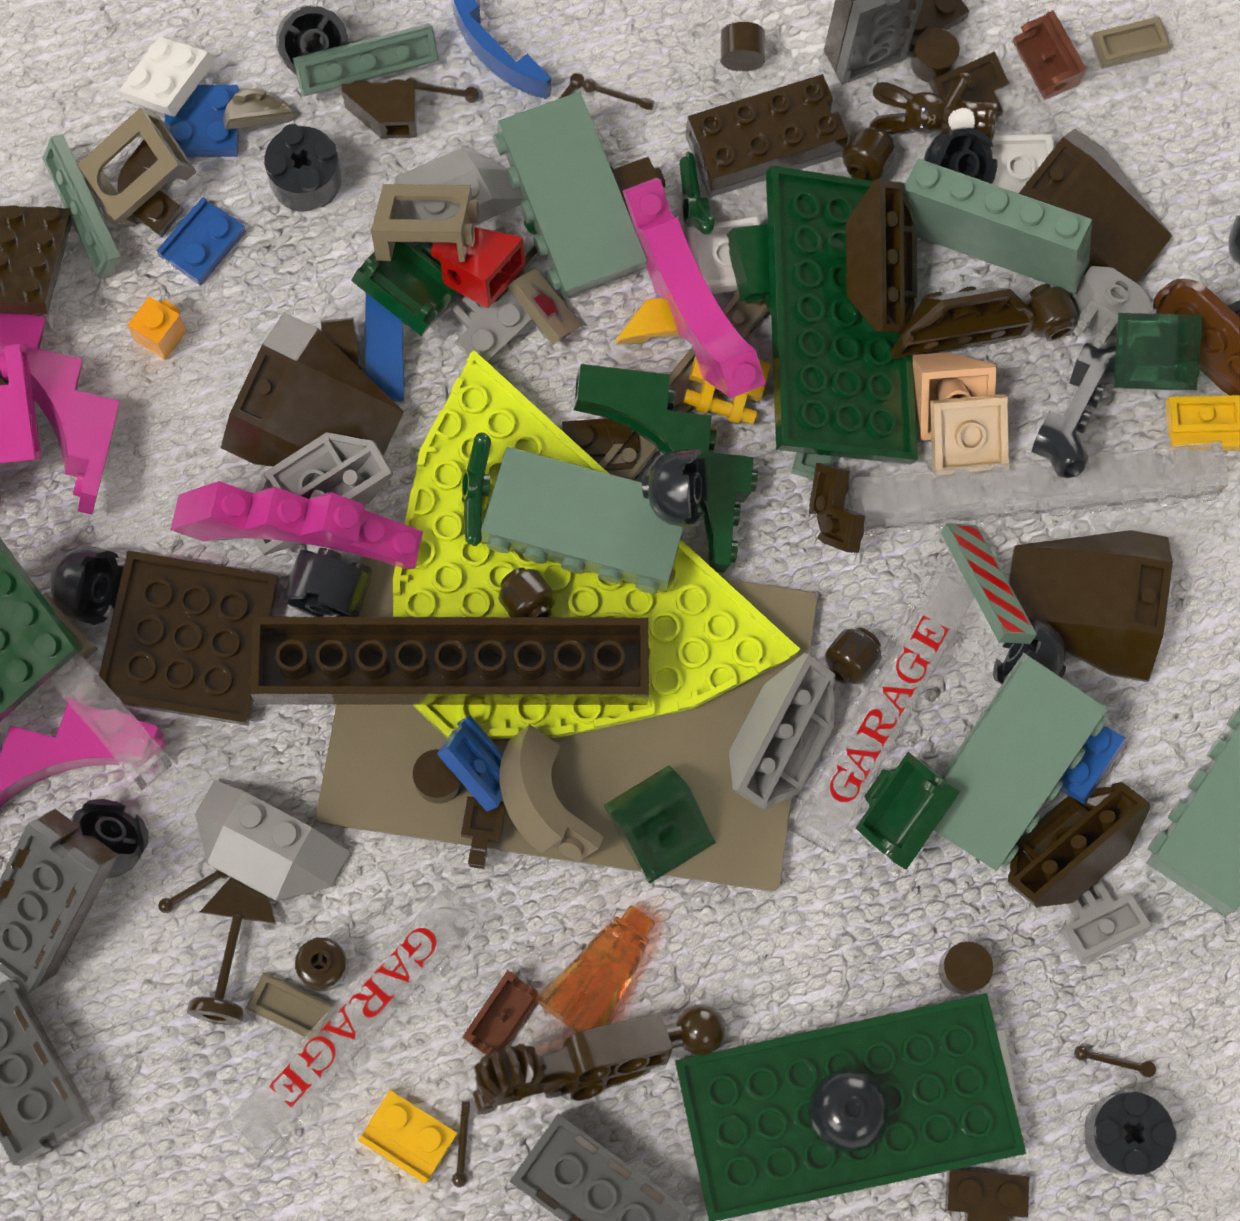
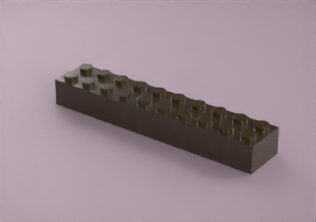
M253 617L250 695L255 704L647 705L649 697L648 618Z

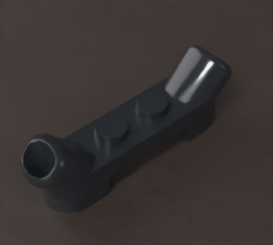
M1088 342L1083 346L1069 384L1079 388L1064 416L1049 410L1031 451L1034 454L1049 459L1059 477L1073 478L1084 471L1089 455L1081 443L1077 432L1084 434L1092 416V413L1088 412L1090 406L1098 407L1105 391V387L1102 386L1130 380L1135 371L1136 358L1129 347L1120 345L1107 349H1098Z

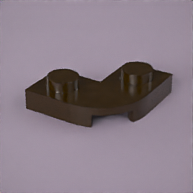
M145 139L125 162L119 173L117 183L118 194L123 192L158 160ZM159 190L140 206L133 215L160 237H163L184 211V208Z
M816 463L809 514H817V521L821 531L817 538L822 543L839 550L859 553L861 539L864 535L866 516L844 508L845 497L849 489L850 470L829 463Z

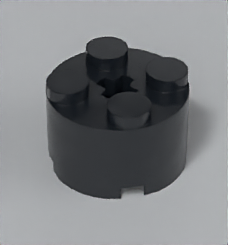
M288 124L268 144L264 156V165L270 187L282 205L295 211L306 212L311 211L310 208L320 205L323 207L336 197L342 181L336 146L325 133L309 126Z
M319 548L318 553L300 550L283 599H288L287 604L314 617H323L324 615L358 617L371 580L372 569L361 563L351 562L349 564L341 561V554L331 549Z
M1125 1092L1101 1099L1088 1112L1084 1125L1085 1146L1092 1160L1103 1170L1123 1176L1143 1175L1160 1168L1169 1158L1177 1137L1172 1119L1163 1105L1151 1096L1140 1092ZM1131 1126L1134 1131L1132 1133L1134 1140L1126 1142L1124 1137L1127 1131L1123 1127Z

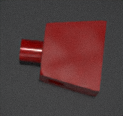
M474 226V246L468 247L465 262H459L457 243L434 242L431 255L433 258L441 261L444 283L488 309L526 266L523 238Z

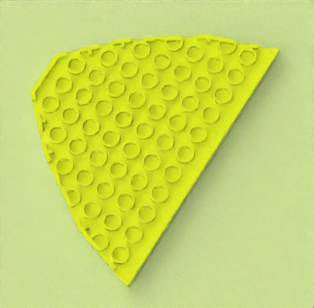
M475 350L469 354L460 377H457L449 398L443 409L439 411L419 450L413 488H411L404 525L423 531L416 567L407 570L395 566L393 574V617H510L498 599L501 589L500 583L507 574L515 569H534L540 572L556 594V601L551 609V617L648 618L649 697L647 705H413L446 738L449 737L453 730L457 729L458 722L469 715L490 739H511L529 724L548 738H560L691 710L774 667H778L782 663L794 658L800 652V648L682 540L680 541L667 591L662 592L658 590L656 594L640 591L635 587L636 584L622 580L619 584L603 581L598 577L599 574L584 570L581 574L572 573L564 570L561 564L548 560L543 564L532 562L526 559L523 553L509 550V553L495 552L489 549L486 543H482V537L479 545L472 546L465 541L462 479L463 473L467 469L474 437L478 433L484 432L491 439L485 474L490 475V492L488 497L482 496V526L506 447L609 474Z

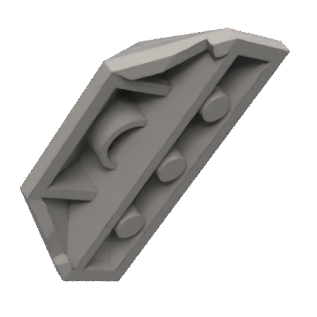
M464 148L455 150L396 176L394 184L471 185L473 200L479 201L480 208L479 222L473 223L474 226L518 207L520 202L524 201L519 188H512L506 167ZM400 200L402 208L401 219L442 220L453 217L460 210L456 203L450 201ZM411 242V243H412L413 245H416V244H418V243H420V242Z
M326 432L262 474L256 492L278 487L307 499L332 492L366 505L379 493L392 477L393 472L374 441ZM254 539L265 556L301 544L280 540Z
M801 655L763 685L729 750L733 790L760 809L765 810L773 804L782 802L801 792L835 726V699L832 687L835 684V674L811 655Z
M217 780L213 781L195 813L207 864L275 901L304 895L320 889L331 888L351 854L349 850L304 822L243 790Z

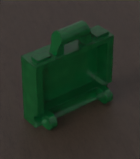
M768 224L734 227L726 235L728 237L729 255L741 302L746 301V304L763 300L771 315Z
M395 242L391 261H376L374 251L363 265L357 269L351 281L422 336L456 300L460 293L444 283L441 261L433 258L431 255L433 246L431 242H420L416 245H413L411 242Z
M907 752L894 772L882 769L864 797L869 804V809L856 826V829L881 853L891 859L893 863L907 870L960 791L925 761Z

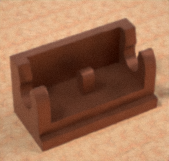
M1055 11L1047 12L1046 15L1022 25L1020 28L1023 33L1015 36L1012 42L1043 99L1046 100L1079 86L1086 67Z
M507 970L462 1036L463 1040L484 1055H490L493 1053V1050L505 1048L509 1045L541 995L538 994L535 988L528 986L519 980L515 974Z

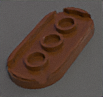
M1191 279L1171 281L1156 294L1153 301V311L1156 309L1158 317L1155 319L1159 331L1227 395H1240V317L1203 284Z

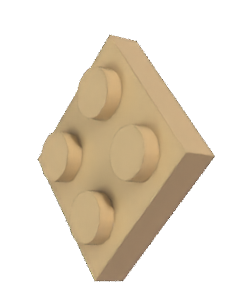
M1005 394L930 401L932 473L936 477L1009 470L1008 397Z

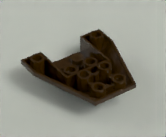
M1076 128L1063 136L1019 192L1021 195L1092 219L1090 261L1084 276L1091 266L1112 267L1137 283L1173 236L1108 152Z
M284 312L260 347L229 414L220 448L252 464L273 467L327 432L374 441L384 456L404 411L320 329Z
M1128 530L1020 544L1013 547L1008 583L1027 618L1034 621V616H1037L1050 624L1060 634L1068 654L1110 676L1148 682L1150 680L1164 635L1173 566L1168 537Z

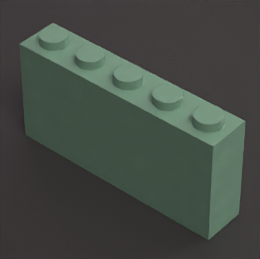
M579 91L498 120L497 133L493 135L494 142L500 156L506 154L510 164L506 171L512 188H519L524 201L520 202V208L526 223L533 222L537 233L536 236H533L534 244L539 256H546L551 269L546 272L552 289L554 291L559 290L562 299L643 270L647 263V258L581 92Z
M919 158L917 159L905 182L907 190L905 196L911 204L917 224V237L1049 285L1060 286L1066 291L1075 294L1090 261L1092 219Z
M506 447L481 529L482 543H486L487 547L495 552L509 553V550L523 553L524 557L532 562L542 564L546 563L547 560L561 564L564 570L572 573L581 574L585 570L599 574L598 577L603 581L619 584L622 580L636 584L635 587L640 591L656 594L658 590L662 592L667 591L684 527L669 525L658 518L651 509L649 499H644L642 483Z
M1023 653L942 772L941 776L956 787L960 793L934 831L995 871L999 869L1001 864L1007 866L1018 851L1019 846L1016 843L1023 832L1029 834L1041 817L1038 810L1045 800L1052 801L1063 785L1060 778L1068 767L1071 769L1075 768L1085 753V749L1082 746L1090 734L1095 737L1104 727L1107 721V717L1104 714L1108 708Z
M1240 706L1234 711L1226 724L1231 729L1225 739L1219 737L1210 748L1207 756L1211 758V761L1205 771L1199 768L1188 783L1187 787L1192 791L1184 802L1180 799L1170 811L1167 818L1172 823L1167 831L1164 833L1160 830L1151 841L1147 850L1152 852L1146 862V864L1224 916L1236 912L1240 906Z

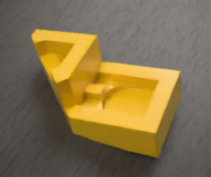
M663 298L647 299L616 337V344L645 343L650 337L679 336L668 301Z

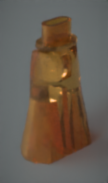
M630 905L621 918L615 917L613 921L591 940L582 952L535 997V1001L544 1010L575 1032L611 1024L622 997L643 958L649 942L647 935L656 923L637 908Z

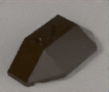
M883 179L874 180L846 222L847 298L876 332L901 334L912 317L918 299L917 224L911 204L905 196L907 193L905 183Z
M970 286L956 293L943 295L942 292H934L922 299L908 321L904 332L901 333L892 348L890 356L893 360L913 355L1023 338L1029 333L1038 319L1036 314L1011 289L997 287L977 289L974 286Z
M1123 782L1111 784V787L1096 788L1086 804L1068 795L1040 819L1029 834L1025 832L1017 841L1016 845L1019 848L1015 857L1010 862V873L1007 880L1009 885L1035 907L1073 903L1130 853L1151 808L1150 802Z

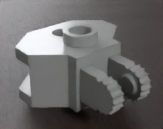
M1091 266L1081 280L1075 294L1072 293L1070 296L1079 314L1077 318L1078 324L1072 332L1080 336L1081 333H1084L1089 328L1096 333L1092 345L1099 349L1110 336L1131 337L1153 306L1143 287L1114 268Z

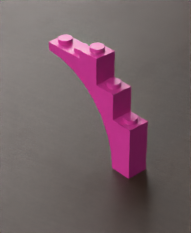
M221 481L179 494L170 528L171 531L203 542L229 538H254L321 546L376 559L407 570L416 567L423 531L364 510V504L332 492L307 499L278 487L251 493Z

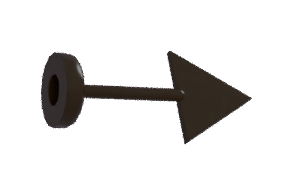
M230 877L200 910V913L232 918L214 997L198 996L191 999L188 1004L187 1014L211 1023L240 1025L243 1020L242 1007L231 1001L224 1000L242 919L271 924L277 923L267 896Z

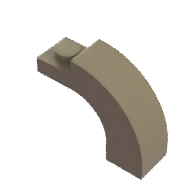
M529 724L509 740L501 759L499 781L504 805L515 827L536 850L543 853L551 846H554L564 856L578 863L599 849L604 836L575 817L561 804L555 794L551 779L552 766L561 746Z

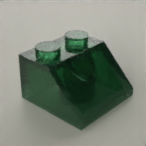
M1118 313L1114 388L1197 390L1200 373L1199 353L1200 340L1202 338V315Z
M668 765L603 805L617 834L649 884L715 844L690 787L671 765Z

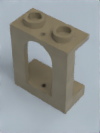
M139 108L77 164L85 175L84 180L89 190L98 195L103 202L102 210L105 215L114 223L119 222L132 227L138 224L132 214L173 177L187 181L197 172L160 116L142 108ZM141 134L158 160L123 192L118 194L102 169Z
M383 184L371 229L376 261H391L395 242L457 243L459 262H465L468 247L474 246L475 230L473 223L479 222L480 215L479 201L473 200L471 185ZM400 200L450 201L456 203L460 210L453 217L442 220L401 219L402 208Z

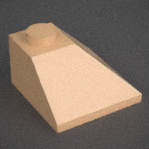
M951 352L913 355L915 411L920 441L931 440V400L995 395V364Z

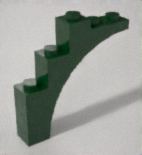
M580 364L576 375L574 411L602 416L628 427L651 442L663 454L682 449H700L702 451L697 459H705L708 497L707 501L699 502L700 512H705L703 522L708 540L709 566L717 573H724L730 566V563L736 562L738 541L732 540L733 526L737 527L739 524L741 506L740 504H735V502L744 503L751 492H755L757 488L758 470L753 469V457L709 452V450L714 451L717 435L716 428H711L712 416L668 411L667 409H673L675 399V387H669L670 374Z

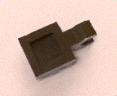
M467 796L461 837L472 839L468 860L469 867L485 869L488 842H501L506 812L503 801L500 802L498 807L487 812L476 798Z

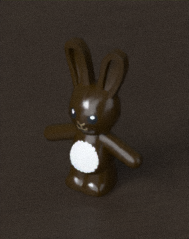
M968 73L959 74L944 101L932 92L913 94L894 84L880 82L873 87V96L876 100L887 105L905 109V113L877 116L870 122L869 128H881L889 135L907 130L928 135L940 130L944 132L950 129L965 127L982 131L992 141L997 101L961 100L971 83V77Z

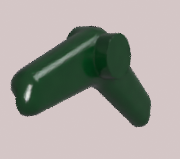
M687 151L685 156L679 160L683 197V220L685 224H691L702 234L708 235L714 230L715 219L710 214L708 198H701L694 154Z
M484 432L478 433L474 437L467 469H465L462 479L465 541L472 546H477L481 542L482 496L488 497L490 492V475L485 474L491 439Z

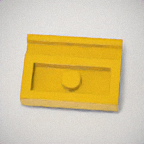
M1240 395L1169 396L1167 398L1165 406L1168 436H1170L1171 442L1170 452L1240 451Z
M389 1090L358 1141L419 1181L427 1184L458 1133Z

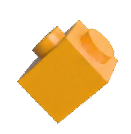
M148 296L127 325L136 343L164 360L168 358L187 332L180 316L181 311L175 305L164 299L158 302Z

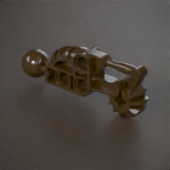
M695 1004L683 1011L678 1017L677 1023L665 1026L661 1014L656 1013L596 1027L571 1035L566 1039L563 1048L559 1052L544 1056L538 1055L535 1047L525 1046V1044H518L514 1047L507 1045L503 1049L493 1050L492 1054L483 1056L474 1067L477 1090L472 1094L478 1114H488L495 1111L497 1106L520 1101L528 1096L545 1093L546 1098L570 1094L571 1099L574 1101L592 1098L607 1088L620 1086L628 1081L636 1080L638 1077L648 1074L655 1067L667 1065L674 1048L683 1047L684 1050L694 1055H708L717 1050L724 1042L726 1035L725 1020L719 1011L707 1004Z

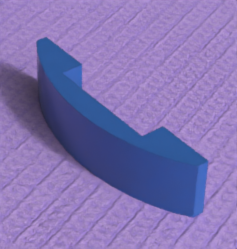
M452 0L454 16L463 38L477 58L492 73L509 85L530 95L543 99L551 96V77L528 54L516 62L480 25V5L475 0Z
M366 293V375L394 402H404L403 322Z

